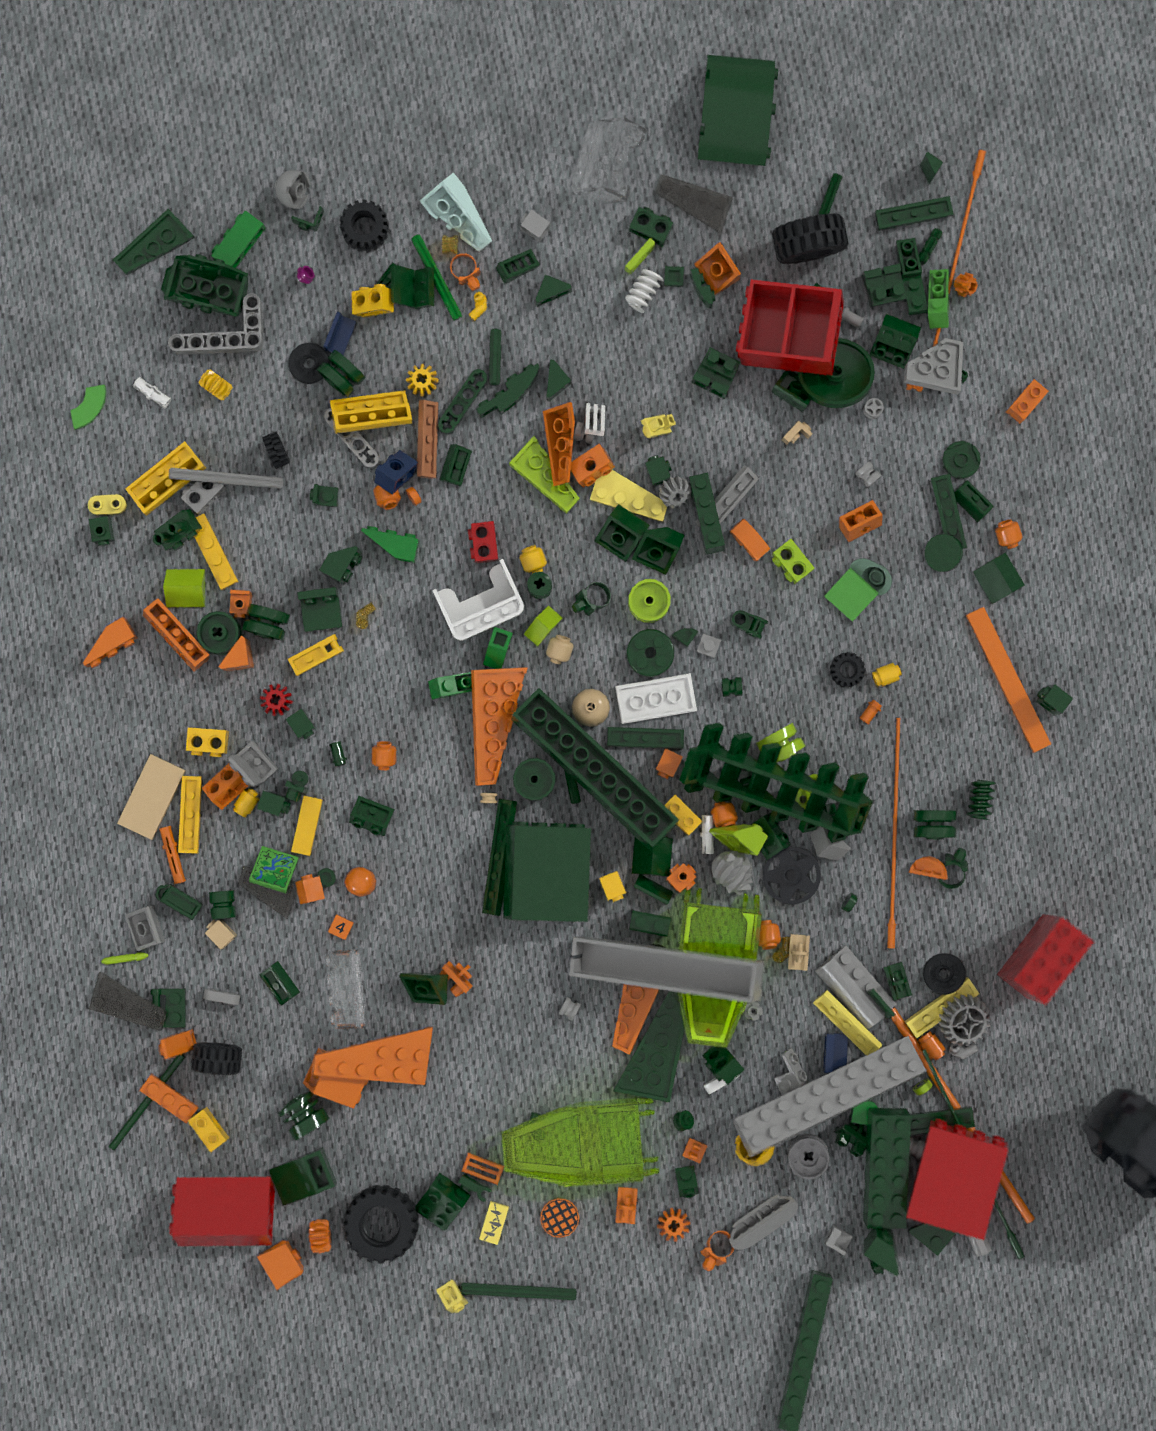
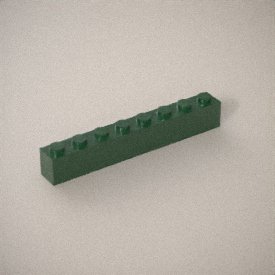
M811 1270L777 1419L779 1429L787 1431L799 1430L833 1281L831 1274Z

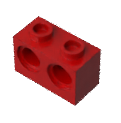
M494 521L472 523L471 529H468L469 540H473L474 547L470 548L471 559H475L476 564L499 561ZM479 529L487 531V535L484 538H479L476 535ZM483 547L489 549V554L486 557L479 555V550Z

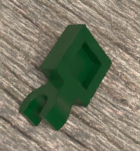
M464 1173L459 1179L458 1183L461 1184L460 1187L467 1192H471V1190L477 1192L478 1199L483 1202L486 1201L487 1198L483 1197L481 1192L487 1191L490 1193V1187L480 1184V1182Z

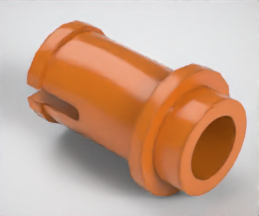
M875 700L868 702V707L859 717L868 725L877 712H881L880 708L882 705Z

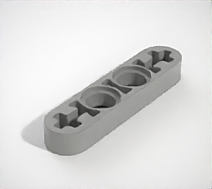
M330 408L325 412L324 418L334 431L333 420L329 421ZM353 431L348 436H342L341 433L337 434L364 466L370 469L378 466L380 461L378 454L358 431ZM360 440L364 446L361 450L357 451L353 448V443ZM366 451L371 457L376 456L374 458L375 463L369 462L367 464V457L364 454L362 457L359 455Z

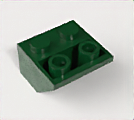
M885 314L869 355L905 369L919 337L921 327Z
M356 546L331 552L327 555L319 570L325 576L344 585L345 582L348 583L352 578L353 573L351 571L353 567L360 564L363 558L361 556L362 552Z

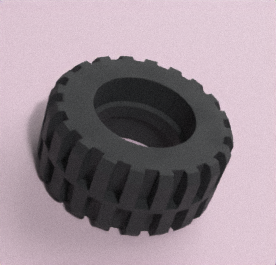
M837 213L819 214L790 221L776 227L772 233L776 257L782 264L808 262L828 257L844 251L849 244L844 218Z
M375 1185L372 1188L364 1189L359 1195L355 1196L344 1215V1237L346 1242L348 1241L350 1244L349 1248L352 1251L355 1250L358 1253V1257L361 1259L362 1257L367 1258V1261L371 1263L378 1261V1264H382L385 1261L392 1262L397 1257H402L412 1246L419 1227V1216L415 1210L414 1202L409 1200V1196L406 1193H401L400 1189L396 1187L394 1189L390 1188V1185L381 1187ZM384 1206L393 1210L398 1216L399 1230L391 1240L385 1242L375 1241L365 1233L363 1219L371 1208Z

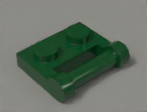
M186 988L150 989V995H152V1022H150V1028L186 1027ZM160 995H165L166 1021H160Z

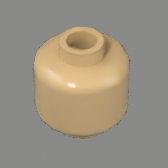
M556 635V637H552L549 640L546 654L551 658V662L561 664L570 660L573 650L570 638Z

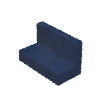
M337 311L324 343V349L330 353L333 350H337L344 356L357 321L344 317Z
M825 1033L824 1073H831L847 1065L848 1037L845 1034Z

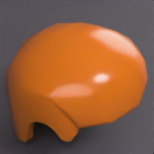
M356 867L346 874L345 887L353 895L364 897L370 895L375 889L376 879L370 870Z

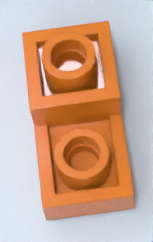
M745 519L739 521L729 531L738 544L746 549L754 561H758L770 550V547Z

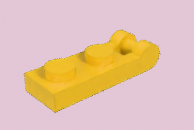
M335 634L288 659L296 676L344 652L342 646H339L338 638ZM330 644L333 650L327 652L325 646Z

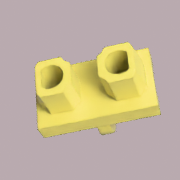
M664 414L641 420L643 424L642 431L647 438L669 434L672 432L671 427L676 425L672 414L666 416Z

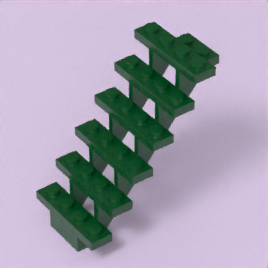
M719 722L705 725L698 746L689 749L679 779L685 785L684 790L688 793L701 791L704 787L715 790L712 799L716 803L729 801L732 799V796L742 799L741 809L745 813L760 810L761 806L771 809L772 812L769 819L773 823L788 820L789 816L801 820L798 829L802 833L817 830L818 826L828 829L827 837L831 843L845 840L846 836L862 832L873 803L863 793L869 778L864 772L850 775L846 788L843 791L834 783L840 768L835 762L821 765L814 781L805 773L811 758L806 752L792 755L785 771L776 763L782 748L780 744L776 742L763 745L756 761L747 753L753 738L747 732L734 735L728 751L719 743L724 728ZM713 758L724 762L719 779L709 771ZM742 768L753 772L748 789L738 781ZM771 778L782 782L777 798H774L767 791ZM799 788L811 792L805 809L795 801ZM828 798L840 802L834 819L824 811Z

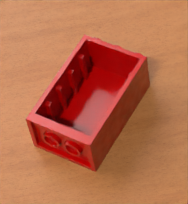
M176 1177V1184H173L172 1195L175 1196V1201L171 1204L173 1223L169 1225V1234L172 1235L173 1240H175L178 1246H272L275 1186L271 1177Z

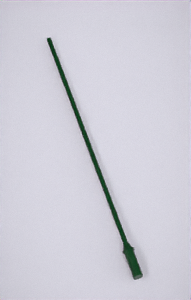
M923 1049L922 1053L956 1124L961 1125L926 1050ZM995 1198L994 1205L1007 1230V1239H1009L1017 1258L1022 1259L1025 1255L1016 1238V1234L1009 1228Z

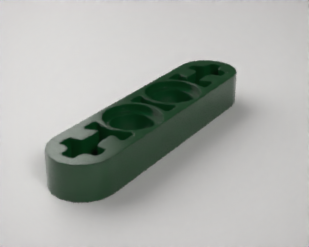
M476 369L470 374L440 418L438 427L443 434H451L456 429L486 385L487 375L483 370ZM480 374H482L483 381H478L476 384L478 390H476L473 386L468 385L469 382H471L472 385L474 384L476 380L474 377L475 375L479 376ZM466 389H470L474 395L472 398L466 399L463 397V392ZM455 405H461L463 411L461 414L456 415L452 412V408ZM448 413H450V415L453 418H456L457 421L455 422L454 419H452V421L450 422L451 429L446 428V430H444V426L442 423H447L449 421L450 417L447 415Z

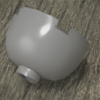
M299 170L283 172L275 182L277 199L282 205L293 209H300L305 205L309 194L304 195L307 187H310L308 174Z

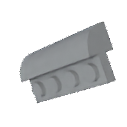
M846 945L815 970L817 975L846 1009L866 1029L874 1026L885 1015L880 1009L881 1007L867 994L868 990L874 989L891 1009L896 1005Z

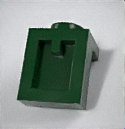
M314 484V489L310 490V500H313L312 503L317 506L337 507L339 488Z

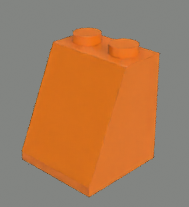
M318 1048L316 1054L326 1051ZM312 1061L303 1084L315 1095L355 1108V1105L361 1099L363 1087L367 1085L369 1080L312 1075Z

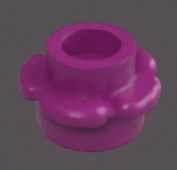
M309 266L297 269V278L300 282L305 284L312 282L315 275Z

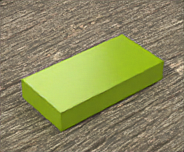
M651 238L625 265V271L629 275L636 270L655 248V242Z

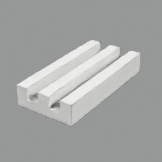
M586 403L584 434L604 436L605 405H601V408H598V404H594L591 407L590 403ZM590 412H593V430L589 429ZM597 413H600V431H597Z

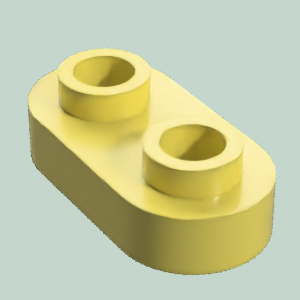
M117 494L97 495L91 497L88 501V509L94 515L121 514L127 508L125 498ZM115 501H119L118 507L113 506ZM96 502H100L99 508L94 507Z

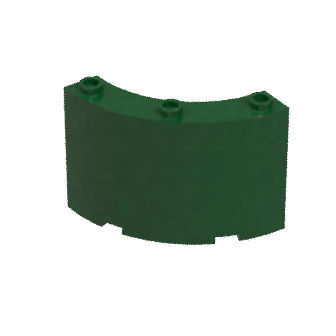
M707 54L701 121L705 126L700 127L698 160L766 166V159H770L771 147H768L771 115H775L776 104L773 103L774 80L778 79L779 69L775 68V61Z

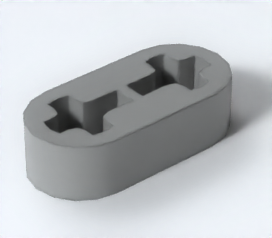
M204 989L203 999L239 1005L241 995Z

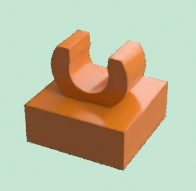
M689 1137L682 1156L700 1164L707 1145Z

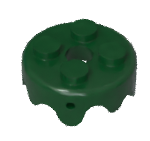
M655 629L642 630L636 633L628 643L626 651L627 661L631 669L638 675L657 677L670 668L674 659V647L670 638L663 632ZM647 648L655 649L656 656L654 658L646 657L645 650Z

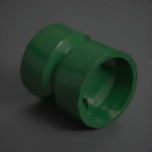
M234 890L209 892V901L213 904V907L210 908L211 919L236 917V908L232 905L235 901Z

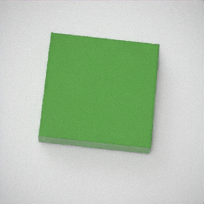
M849 568L824 597L853 622L879 593L852 568Z

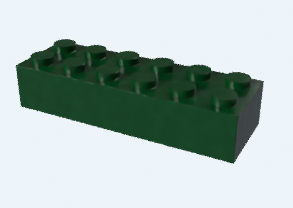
M868 1108L863 1221L867 1228L906 1229L911 1114L907 1108Z

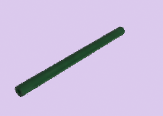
M182 1054L177 1055L160 1077V1080L166 1083L185 1056ZM148 1096L144 1098L110 1143V1149L115 1151L153 1101Z

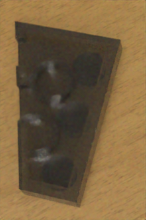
M244 865L238 884L288 919L297 892L295 885L297 881H290L286 893L249 882L253 868Z

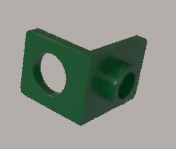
M321 206L319 207L313 223L292 216L291 220L298 225V228L304 231L311 229L317 232L324 209Z

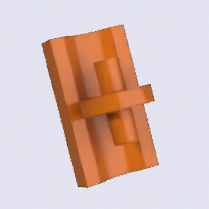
M448 961L442 967L443 970L440 974L448 975V980L451 978L456 983L450 990L458 997L464 992L467 993L473 987L468 981L472 975L467 971L471 966L468 964L464 968L460 963L454 966Z
M618 1187L615 1223L635 1224L638 1188Z

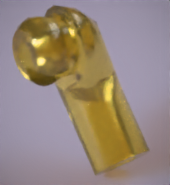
M781 937L782 947L773 953L772 956L775 962L782 963L789 957L790 937Z

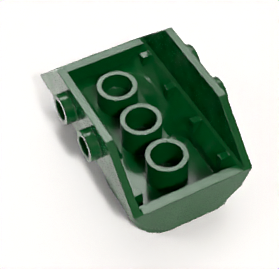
M200 254L195 256H175L173 265L166 268L161 287L165 294L163 300L180 303L182 307L187 309H193V307L200 308V311L211 314L213 311L237 317L243 309V299L248 291V273L225 264L223 260H208L207 257Z

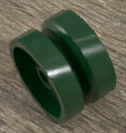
M333 350L328 356V360L334 368L328 363L323 362L316 370L331 387L348 398L354 392V387L348 380L355 385H360L366 377L337 350Z
M249 604L247 614L257 618V621L245 620L242 630L253 633L258 637L283 641L286 632L283 628L275 626V624L287 625L290 614L256 604Z
M220 611L205 615L200 620L196 632L202 647L217 655L228 654L243 635L239 622L226 612ZM220 630L223 633L221 637L217 635Z
M529 758L521 762L515 769L513 783L516 791L523 798L531 801L541 800L548 797L553 791L556 783L555 773L546 761L539 758ZM532 776L538 777V781L536 783L531 782Z
M913 810L914 821L926 822V826H915L913 828V837H926V839L956 838V827L944 826V822L956 821V810Z

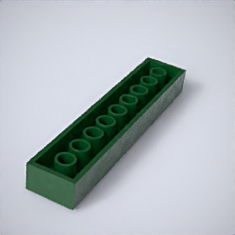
M540 688L512 714V721L648 850L652 851L678 824L679 819Z

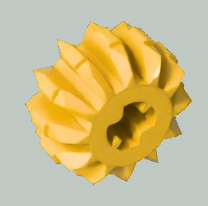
M424 364L420 365V369L416 365L413 366L415 372L408 371V375L411 377L406 378V382L410 383L407 386L408 389H414V395L420 391L421 397H424V391L431 395L430 388L433 390L437 389L433 383L439 382L438 378H434L437 372H431V366H428L425 370ZM420 377L425 379L424 384H422V382H417L419 381Z
M207 370L200 377L199 385L219 400H224L231 393L232 385L212 370Z

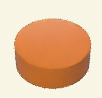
M409 487L405 490L415 506L421 503L422 500L414 487Z

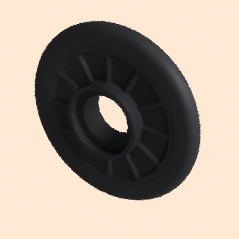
M303 343L297 346L290 354L288 361L290 373L301 383H317L323 377L316 369L323 362L330 365L329 355L318 344ZM311 358L314 360L312 368L304 366L306 359Z
M941 953L931 957L923 970V978L927 987L935 993L944 995L957 991L963 985L966 977V970L962 961L948 953ZM942 969H947L950 975L948 978L943 979L939 976V972Z

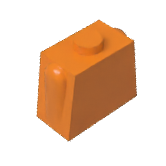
M282 1240L257 1256L276 1290L303 1273L304 1266L299 1260L301 1255L296 1248H292L289 1241Z

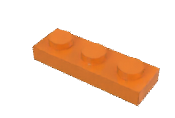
M152 1073L139 1089L143 1094L186 1124L198 1109L196 1104Z

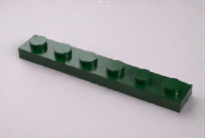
M498 799L482 913L501 915L505 881L506 825H512V822L515 820L517 801Z

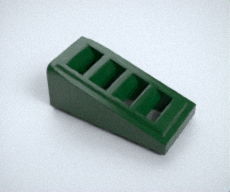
M529 249L499 262L496 269L503 283L506 284L539 267L540 264L532 249ZM524 257H528L531 265H528ZM519 260H521L524 268H521L518 262ZM511 264H514V266L516 267L517 271H514V269L512 268Z

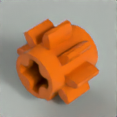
M967 272L964 275L960 274L954 280L955 291L962 297L971 296L977 290V279L973 278V274Z

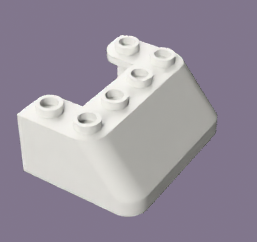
M503 559L499 560L500 564L490 570L489 575L494 587L459 603L455 592L451 589H443L438 592L436 589L432 590L452 635L457 640L463 641L513 619L523 612L524 604Z

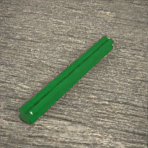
M415 235L411 238L412 243L425 267L434 268V285L454 321L460 319L462 314L421 235Z

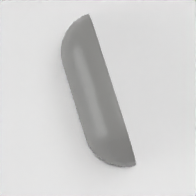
M775 1195L734 1223L729 1238L731 1246L736 1250H743L755 1245L795 1215L798 1209L797 1202L791 1196Z

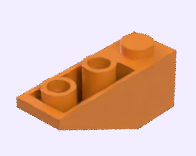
M121 617L105 627L83 661L84 666L94 668L102 663L101 660L103 658H111L118 654V649L122 647L128 648L135 643L134 640L138 637L126 618Z
M193 1029L176 1033L160 1040L159 1051L162 1056L164 1055L165 1059L193 1050L194 1044H197Z

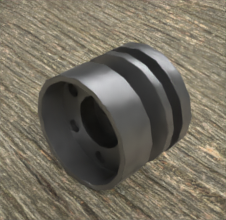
M810 1133L801 1134L789 1146V1165L796 1175L809 1180L824 1174L830 1159L827 1145L823 1139ZM805 1151H807L808 1153L812 1151L811 1159L809 1157H807L806 1159L804 1158Z

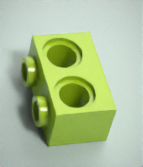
M789 539L772 553L773 563L778 568H783L785 571L784 576L790 583L792 581L795 584L815 569L792 539ZM782 551H788L791 558L784 560L781 557ZM793 566H800L803 570L802 574L796 575L793 572Z

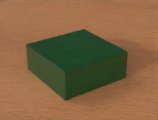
M665 266L664 286L683 287L684 267Z

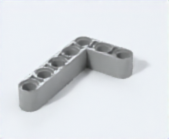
M253 293L247 294L244 297V331L174 334L169 338L168 345L178 355L260 351L264 346L262 302ZM256 300L257 305L255 307H248L250 301ZM252 319L258 320L257 325L253 327L249 326V322ZM252 338L259 339L256 345H250ZM215 339H220V345L213 347L212 342ZM233 339H240L237 346H231ZM201 340V345L197 348H194V341ZM182 341L183 343L180 348H174L175 342Z

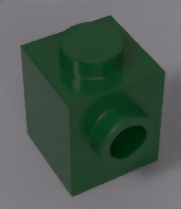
M658 455L647 459L648 462L645 463V468L652 487L662 484L663 480L668 481L670 479L669 471H672L668 460L665 461L663 456L658 457Z
M110 517L89 519L93 543L98 544V546L110 545V542L115 541Z
M301 708L286 718V721L299 739L304 738L306 740L314 734L313 730L316 727L304 709Z

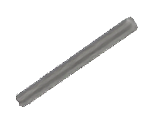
M180 468L169 469L170 479L279 489L283 487V478Z

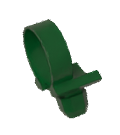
M601 582L591 583L585 590L582 589L576 594L577 601L572 605L573 611L575 613L584 611L589 616L595 610L602 609L611 599L609 588ZM589 586H599L606 592L607 601L605 605L596 606L588 601L587 590Z
M958 848L953 855L945 854L944 866L957 865L963 871L964 877L960 882L952 885L946 884L939 879L942 886L954 889L963 884L965 872L968 871L965 849Z

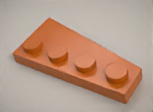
M628 984L623 985L612 1047L629 1055L631 1054L660 989Z

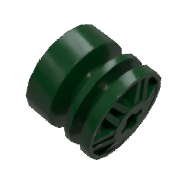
M311 1091L298 1095L286 1103L278 1112L280 1117L286 1113L290 1115L283 1120L284 1124L290 1121L295 1123L288 1130L295 1141L330 1119L324 1108L314 1111L313 1107L319 1100L315 1099L309 1103L308 1099L315 1095Z

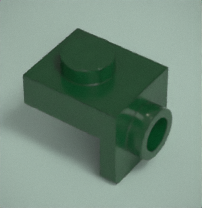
M694 1165L675 1168L679 1196L692 1198L699 1194Z

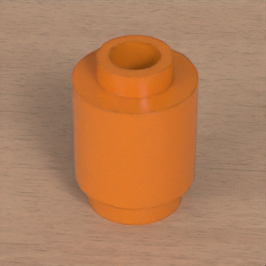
M928 1031L918 1039L920 1047L926 1050L930 1060L934 1058L936 1061L945 1055L943 1051L946 1048L935 1033L932 1034L931 1031Z

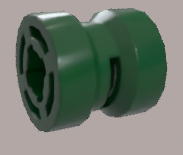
M735 677L731 680L729 678H722L723 697H729L731 694L742 696L741 677Z

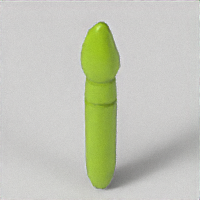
M137 952L135 954L111 956L102 959L101 963L109 965L135 960L141 961L147 958L148 954Z

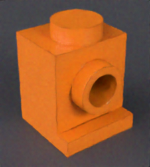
M230 590V614H233L234 618L245 619L246 615H248V606L252 602V592ZM238 601L243 602L242 607H237Z

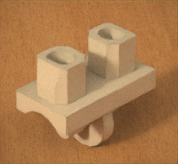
M790 934L788 969L807 971L810 936Z

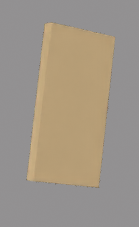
M150 754L117 824L153 840L186 770Z

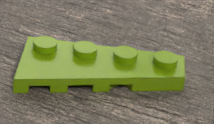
M535 436L510 461L509 465L566 514L579 501L580 498L569 483L553 486L550 459L544 448L542 449Z

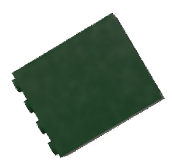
M512 822V825H506L504 919L588 922L591 828H585V824H569V827H566V823H550V827H547V823L531 822V826H528V822Z

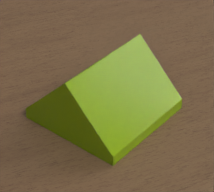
M166 569L163 584L166 607H205V569Z

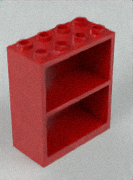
M751 280L750 286H746L745 291L747 304H743L742 308L744 321L740 322L739 325L741 338L736 343V352H738L741 364L744 366L832 376L844 308L843 290Z
M1042 914L997 973V976L1027 999L1046 1005L1094 941L1063 917Z
M941 1119L931 1120L907 1207L906 1218L984 1240L1008 1153V1143L1004 1141L1005 1139L993 1135V1138L985 1136V1132L974 1130V1132L967 1131L966 1127L955 1124L953 1127L947 1125V1122Z

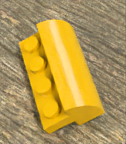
M405 390L330 400L335 434L412 424V415Z
M185 441L125 488L146 516L190 482V480L170 479V468L202 471L206 469L205 465Z

